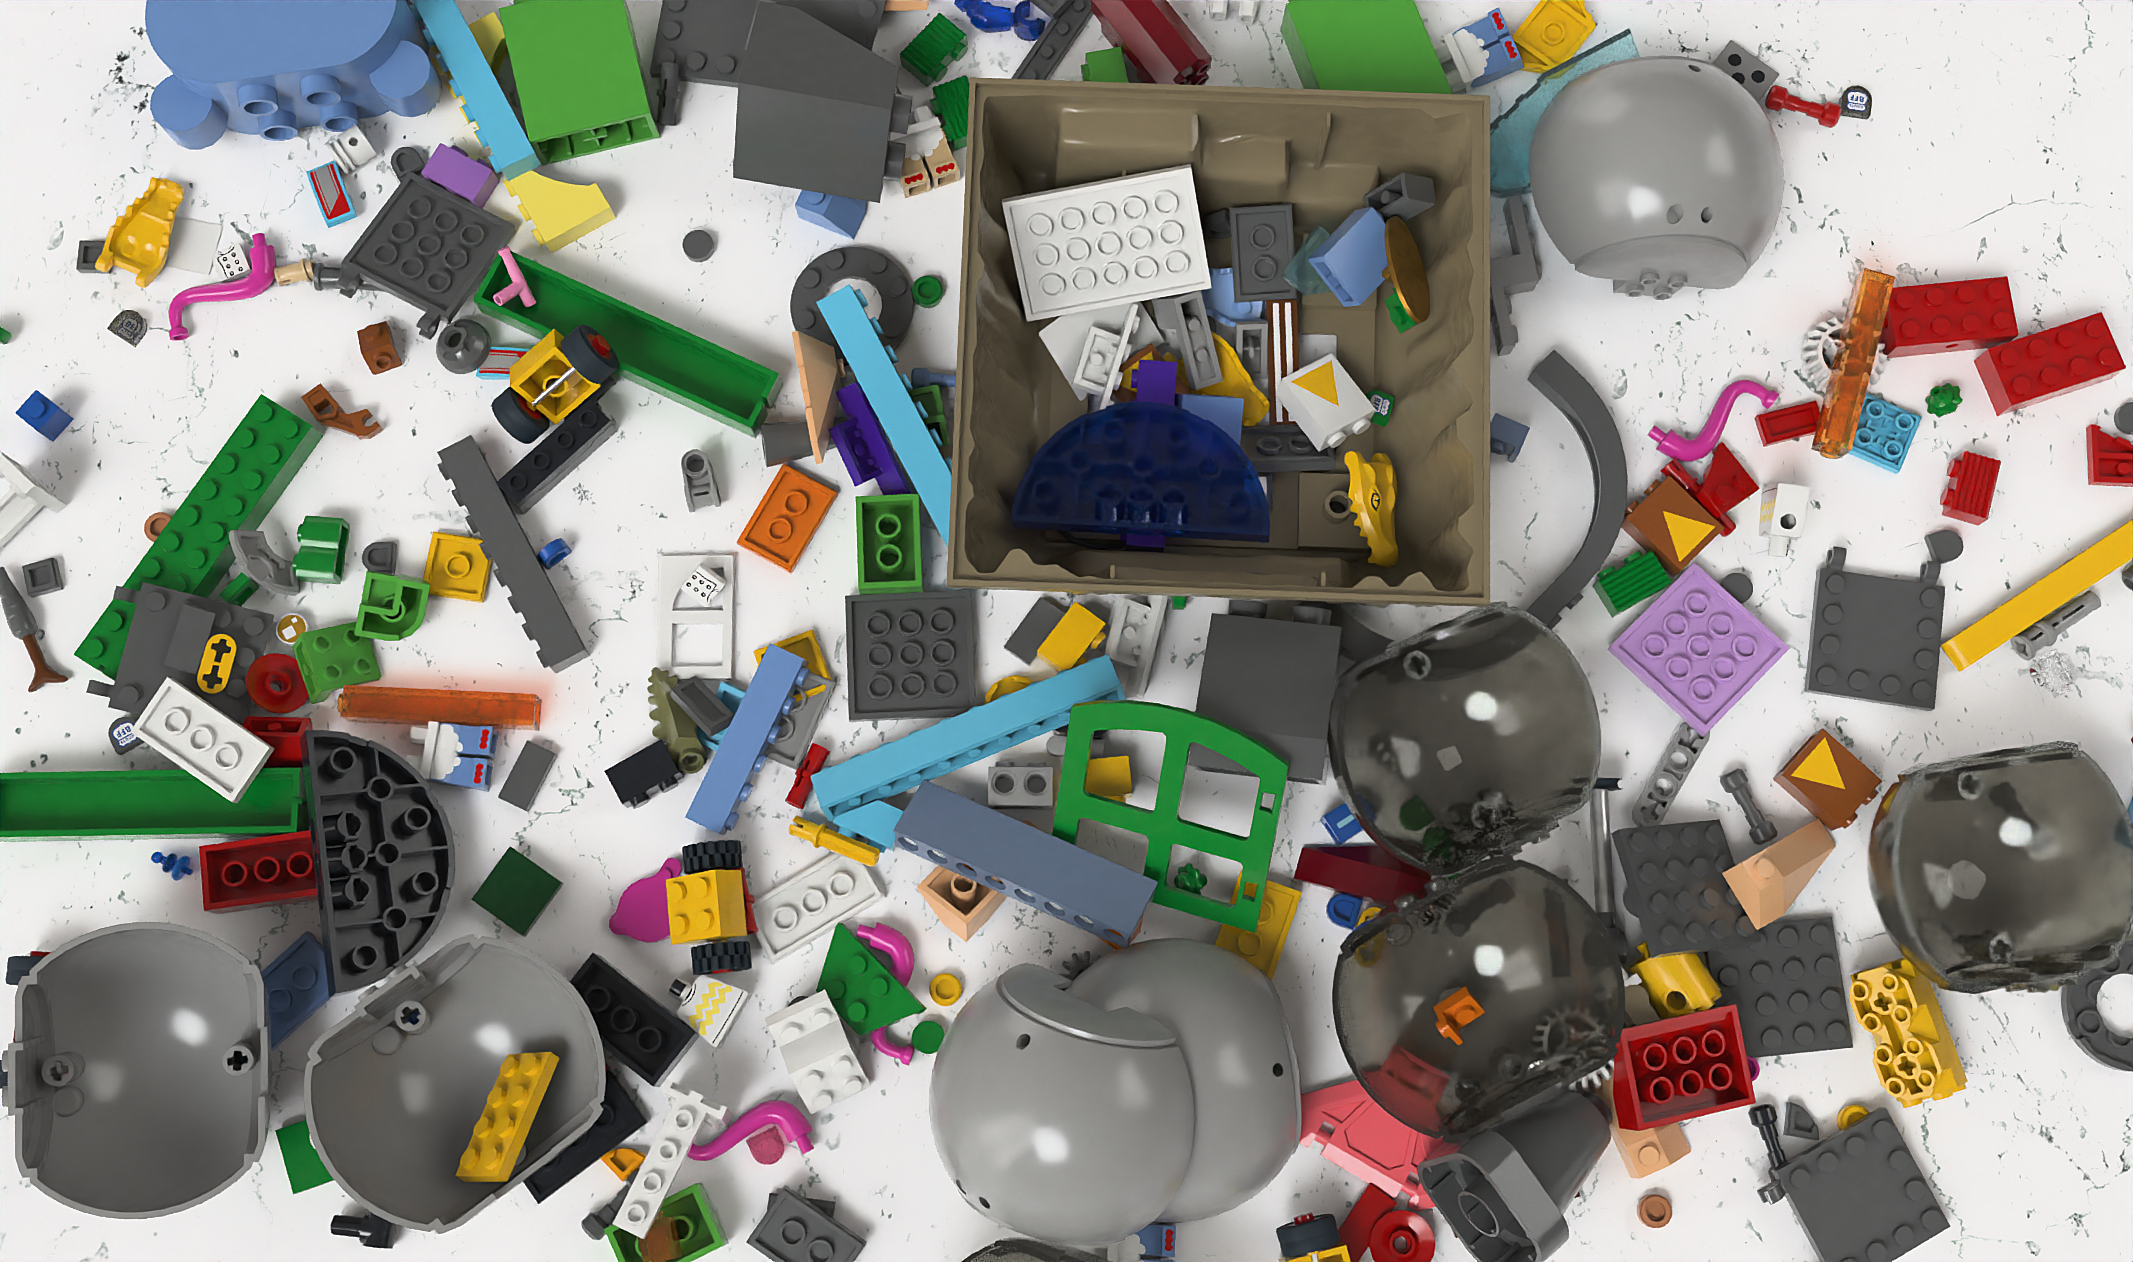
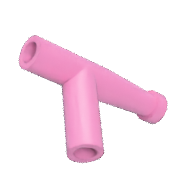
M505 246L499 249L498 253L502 256L513 283L493 296L495 303L501 306L519 294L525 307L534 305L536 300L510 252V247Z

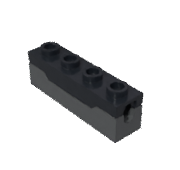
M589 399L500 478L496 484L525 514L614 435L617 429L612 421Z

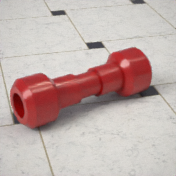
M1778 85L1770 88L1765 100V106L1768 109L1777 112L1787 109L1793 112L1805 113L1806 116L1818 119L1819 125L1828 128L1836 126L1842 112L1839 104L1829 101L1824 103V105L1814 101L1808 102L1800 99L1798 96L1789 94L1787 88Z

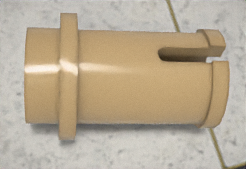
M301 258L298 263L275 267L274 274L277 283H279V286H284L304 280L308 283L312 282L315 263L312 259Z

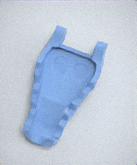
M1232 267L1209 268L1212 288L1201 290L1207 315L1231 327H1235L1236 322L1266 321V318H1263L1265 301L1234 303Z

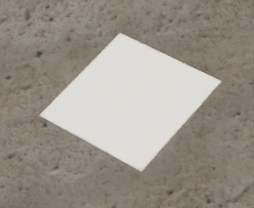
M176 216L164 266L209 275L213 263L210 255L216 253L223 225Z

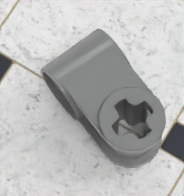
M698 449L687 451L682 456L681 469L689 512L692 513L695 512L696 508L711 505L721 507L720 494L709 458L703 451ZM693 461H704V467L701 471H689Z

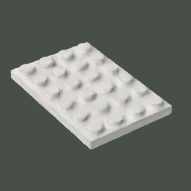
M1191 164L1002 199L1027 322L1212 288Z

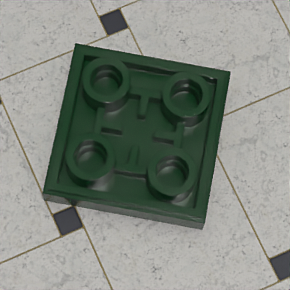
M510 846L471 900L520 935L526 937L564 883Z

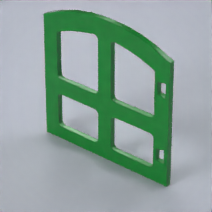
M1098 700L1075 703L1071 707L1052 836L1076 846L1080 818L1091 819L1143 834L1149 840L1143 876L1158 882L1151 903L1256 933L1290 763L1269 747L1244 732L1214 718L1187 709L1134 700ZM1142 730L1159 732L1166 736L1154 810L1092 794L1086 790L1085 786L1094 731ZM1192 742L1201 744L1230 758L1259 777V788L1248 837L1180 818L1179 807ZM1264 792L1275 794L1272 810L1262 806ZM1173 845H1181L1241 863L1243 871L1236 904L1226 903L1168 885L1167 875ZM1247 882L1257 884L1255 898L1244 895Z

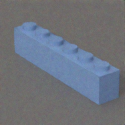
M769 644L685 818L721 835H725L727 830L731 832L739 819V814L736 813L741 801L746 802L752 793L754 785L750 783L755 772L760 773L766 764L768 756L764 755V752L770 743L774 744L777 741L782 729L778 725L784 714L789 715L795 704L796 698L792 696L798 685L801 687L804 685L810 669L807 668L809 662L776 645Z

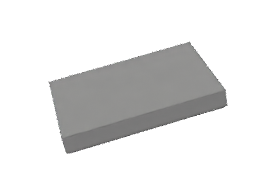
M809 672L802 687L798 685L793 694L794 696L801 693L803 700L795 702L789 715L784 714L778 725L782 727L781 733L774 744L770 743L764 752L768 759L795 770L800 768L836 686L835 682ZM823 684L826 685L824 692L806 698L804 691Z

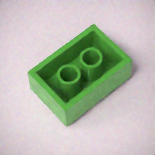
M919 494L855 496L858 590L860 595L924 592L921 502Z
M702 1182L695 1183L665 1198L645 1239L615 1225L604 1229L618 1262H693L729 1244Z

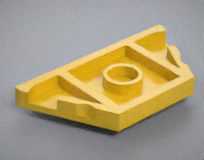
M1541 0L1512 36L1524 68L1520 70L1555 77L1559 76L1596 29V24L1591 14L1585 8L1584 0Z

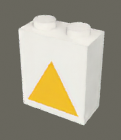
M1332 353L1282 378L1275 394L1318 451L1329 446L1331 448L1339 446L1347 436L1353 433L1356 435L1363 433L1371 425L1370 420L1376 410Z

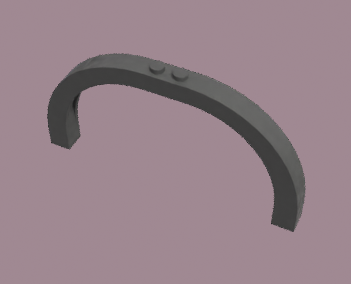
M1553 350L1532 371L1527 380L1568 419L1583 443L1592 470L1594 484L1592 518L1586 538L1572 563L1512 623L1486 638L1452 647H1421L1401 643L1370 630L1347 613L1339 604L1302 600L1297 606L1322 608L1331 611L1330 626L1342 627L1343 631L1341 655L1368 669L1406 679L1438 680L1470 675L1506 660L1525 647L1544 628L1550 632L1563 619L1558 615L1565 606L1571 610L1584 597L1580 591L1600 570L1619 535L1626 508L1628 475L1621 438L1611 414L1591 384L1558 352Z

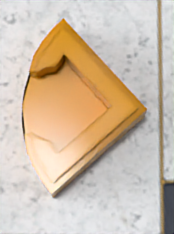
M619 1148L607 1152L600 1159L622 1182H625L626 1177L636 1168L638 1169L644 1162L646 1155L636 1149Z

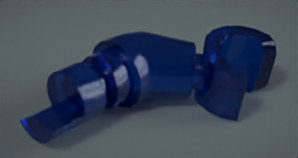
M955 0L954 5L959 10L966 12V16L970 18V23L985 33L1007 32L1013 27L1014 33L1020 39L1036 41L1045 29V20L1039 17L1031 21L1025 19L1030 15V0L1020 2L1015 7L1014 12H1011L1009 7L996 6L989 1Z

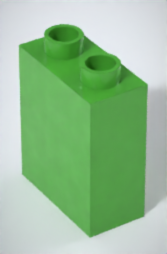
M514 0V5L498 8L528 139L542 166L660 138L626 0Z
M1288 0L1289 3H1286L1280 32L1304 89L1453 94L1414 0Z

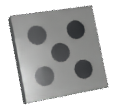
M1732 40L1729 41L1712 63L1742 84L1757 102L1761 100L1780 75Z

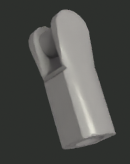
M1058 735L1050 737L1046 743L1048 753L1054 757H1064L1067 737ZM1093 739L1090 759L1103 758L1104 740Z

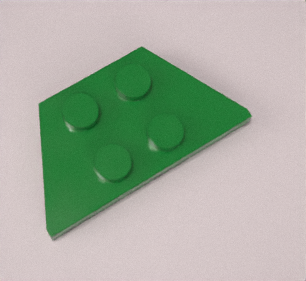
M839 922L836 925L816 992L819 993L826 990L838 1015L859 1036L869 1035L878 1031L879 1028L891 1026L901 1022V1019L923 1013L927 1009L845 924Z

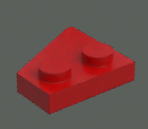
M2096 424L2086 427L2089 485L2133 487V445L2120 436L2114 438L2100 431L2101 427Z
M1723 442L1712 450L1713 458L1704 471L1703 482L1699 485L1695 495L1715 520L1760 489Z

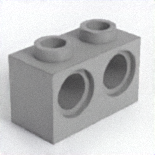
M1009 761L995 762V767H988V808L1053 810V767H1046V762H1028L1027 767H1014V762ZM1007 777L1013 781L1014 786L1011 791L1002 793L996 789V782L1000 778ZM1036 777L1043 779L1046 783L1045 789L1040 793L1031 792L1027 787L1031 779Z

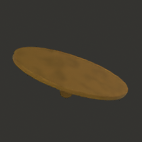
M1393 216L1387 220L1385 225V249L1389 266L1383 269L1382 277L1394 284L1407 314L1414 322L1421 324L1428 319L1430 311L1429 288L1425 269L1417 245L1408 227L1399 217Z

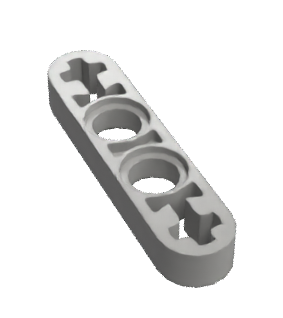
M1687 722L1680 726L1633 807L1632 820L1638 827L1655 826L1662 822L1710 737V730L1703 737L1697 733L1701 739L1693 740L1690 746L1686 747L1683 744L1688 741L1691 735L1687 729L1691 730L1692 727ZM1674 752H1680L1685 755L1687 764L1684 769H1677L1672 765L1670 758ZM1658 779H1666L1670 782L1671 792L1668 796H1662L1657 793L1655 783ZM1653 800L1663 803V807L1661 804L1654 806L1651 814L1655 819H1650L1646 822L1643 820L1644 814L1640 811L1641 809L1645 810L1648 808Z

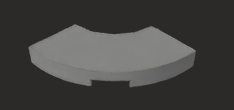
M232 530L229 532V540L234 555L251 578L263 587L279 594L296 596L300 593L298 577L293 572L292 562L284 560L273 552L267 544L264 531Z

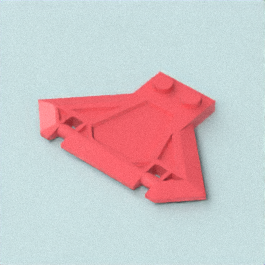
M1391 1045L1376 1074L1301 1094L1302 1128L1299 1143L1309 1148L1313 1140L1324 1145L1320 1154L1322 1157L1363 1181L1372 1184L1394 1199L1399 1191L1411 1196L1406 1206L1416 1212L1436 1207L1421 1185L1420 1180L1416 1185L1408 1180L1407 1177L1410 1172L1418 1175V1165L1444 1143L1434 1108L1451 1078L1400 1048ZM1324 1121L1335 1127L1331 1134L1320 1128Z

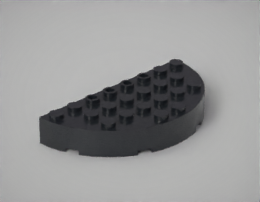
M306 730L299 739L329 998L346 995L379 982L397 967L406 964L428 942L446 911L450 891L453 888L455 847L451 827L442 805L440 806L431 791L432 788L429 783L405 759L372 740L367 741L351 736L349 733L329 730Z

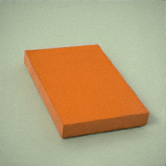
M783 463L738 538L737 545L792 574L836 500L838 492Z

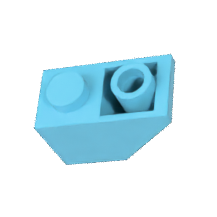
M876 800L835 816L832 823L835 827L839 828L838 833L852 839H856L857 836L868 841L867 845L879 849L880 853L884 854L886 849L893 852L895 850V833L893 829L904 811Z

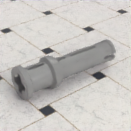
M2087 591L2080 598L2062 608L2047 620H2038L2031 625V629L2022 635L2017 634L2011 638V645L2014 651L2024 660L2029 661L2033 659L2038 650L2044 646L2049 647L2055 644L2059 634L2094 610L2100 608L2101 601L2094 592ZM2074 611H2077L2076 613H2074L2073 615H2071V616L2068 617L2067 619L2063 620L2064 618H2066L2068 615H2070V614L2073 613Z

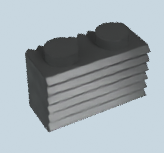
M1403 171L1397 177L1389 179L1388 182L1385 181L1380 187L1377 186L1376 189H1373L1372 192L1369 191L1363 197L1364 208L1373 207L1383 216L1385 224L1393 216H1397L1405 222L1436 203L1433 179Z

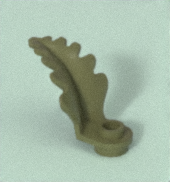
M654 667L651 670L652 676L648 678V682L652 683V685L647 687L648 692L654 694V696L648 697V702L658 706V708L651 711L649 717L652 720L659 721L660 724L653 728L652 734L655 738L666 743L667 750L679 769L688 774L697 773L707 761L706 751L696 733L699 726L670 697V691L676 686L679 679L678 676L668 677V670L661 671L659 668ZM688 755H695L692 758L686 757Z

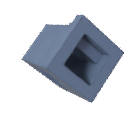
M1495 413L1490 421V451L1498 455H1504V453L1509 455L1507 461L1513 463L1521 451L1530 427Z

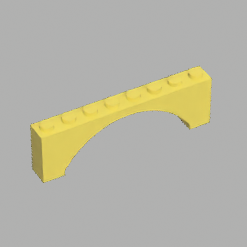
M493 11L469 24L468 27L497 80L500 68L508 54L503 26ZM436 45L430 47L434 55L440 53ZM436 57L430 59L439 75L446 73L449 80L453 79L450 70L443 72ZM446 82L445 85L453 99H457L449 82ZM463 95L460 96V99L462 100L463 104H466ZM462 106L459 107L467 123L470 124ZM475 120L474 123L476 124L477 128L480 129ZM532 170L510 181L507 179L502 181L511 197L518 195L522 203L517 205L525 221L527 222L532 219L536 228L531 231L540 247L546 244L551 253L558 251L615 219L610 205L596 182L589 186L569 184L547 178Z

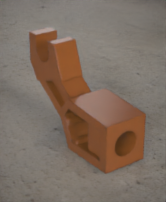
M321 383L301 397L316 421L322 426L356 436L359 440L371 439L383 431V428L377 421L371 426H365L366 421L373 417L368 409L350 414L344 413L345 411ZM329 405L333 408L332 413L324 415L319 413Z

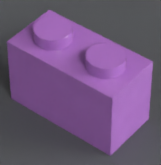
M442 143L438 145L421 172L426 180L482 209L499 183L498 178L493 172L494 168L482 159H478L476 162L469 158L468 154L458 146L452 145L450 148Z

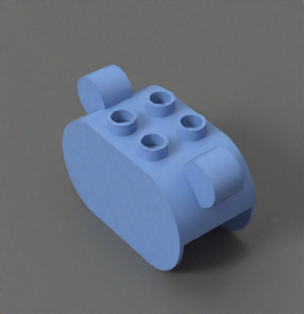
M410 0L146 1L145 26L149 41L157 56L172 73L154 89L150 100V110L154 120L179 146L189 150H202L214 145L223 136L226 128L243 134H260L262 138L270 141H286L297 136L298 128L321 125L327 131L344 132L355 124L358 126V119L377 117L389 111L402 117H417L426 114L435 107L441 97L442 84L439 74L428 57L429 43L422 30L426 29L423 20L417 22L409 7L412 4Z

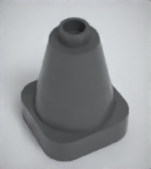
M1571 1091L1561 1093L1491 1129H1480L1447 1139L1418 1165L1417 1173L1420 1183L1465 1248L1478 1262H1545L1569 1239V1228L1563 1215L1611 1141L1609 1125L1613 1120L1612 1114L1605 1102L1593 1093L1584 1092L1582 1095Z

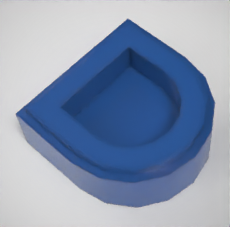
M559 538L547 544L538 553L537 558L547 570H550L571 554L572 550L562 538Z
M1343 893L1335 895L1326 905L1327 918L1336 926L1353 931L1363 899Z

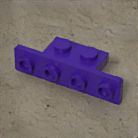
M857 381L836 391V396L848 421L828 430L854 486L856 487L875 478L883 495L912 494L860 383Z

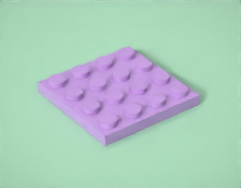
M1694 562L1607 650L1703 737L1767 673L1790 647Z

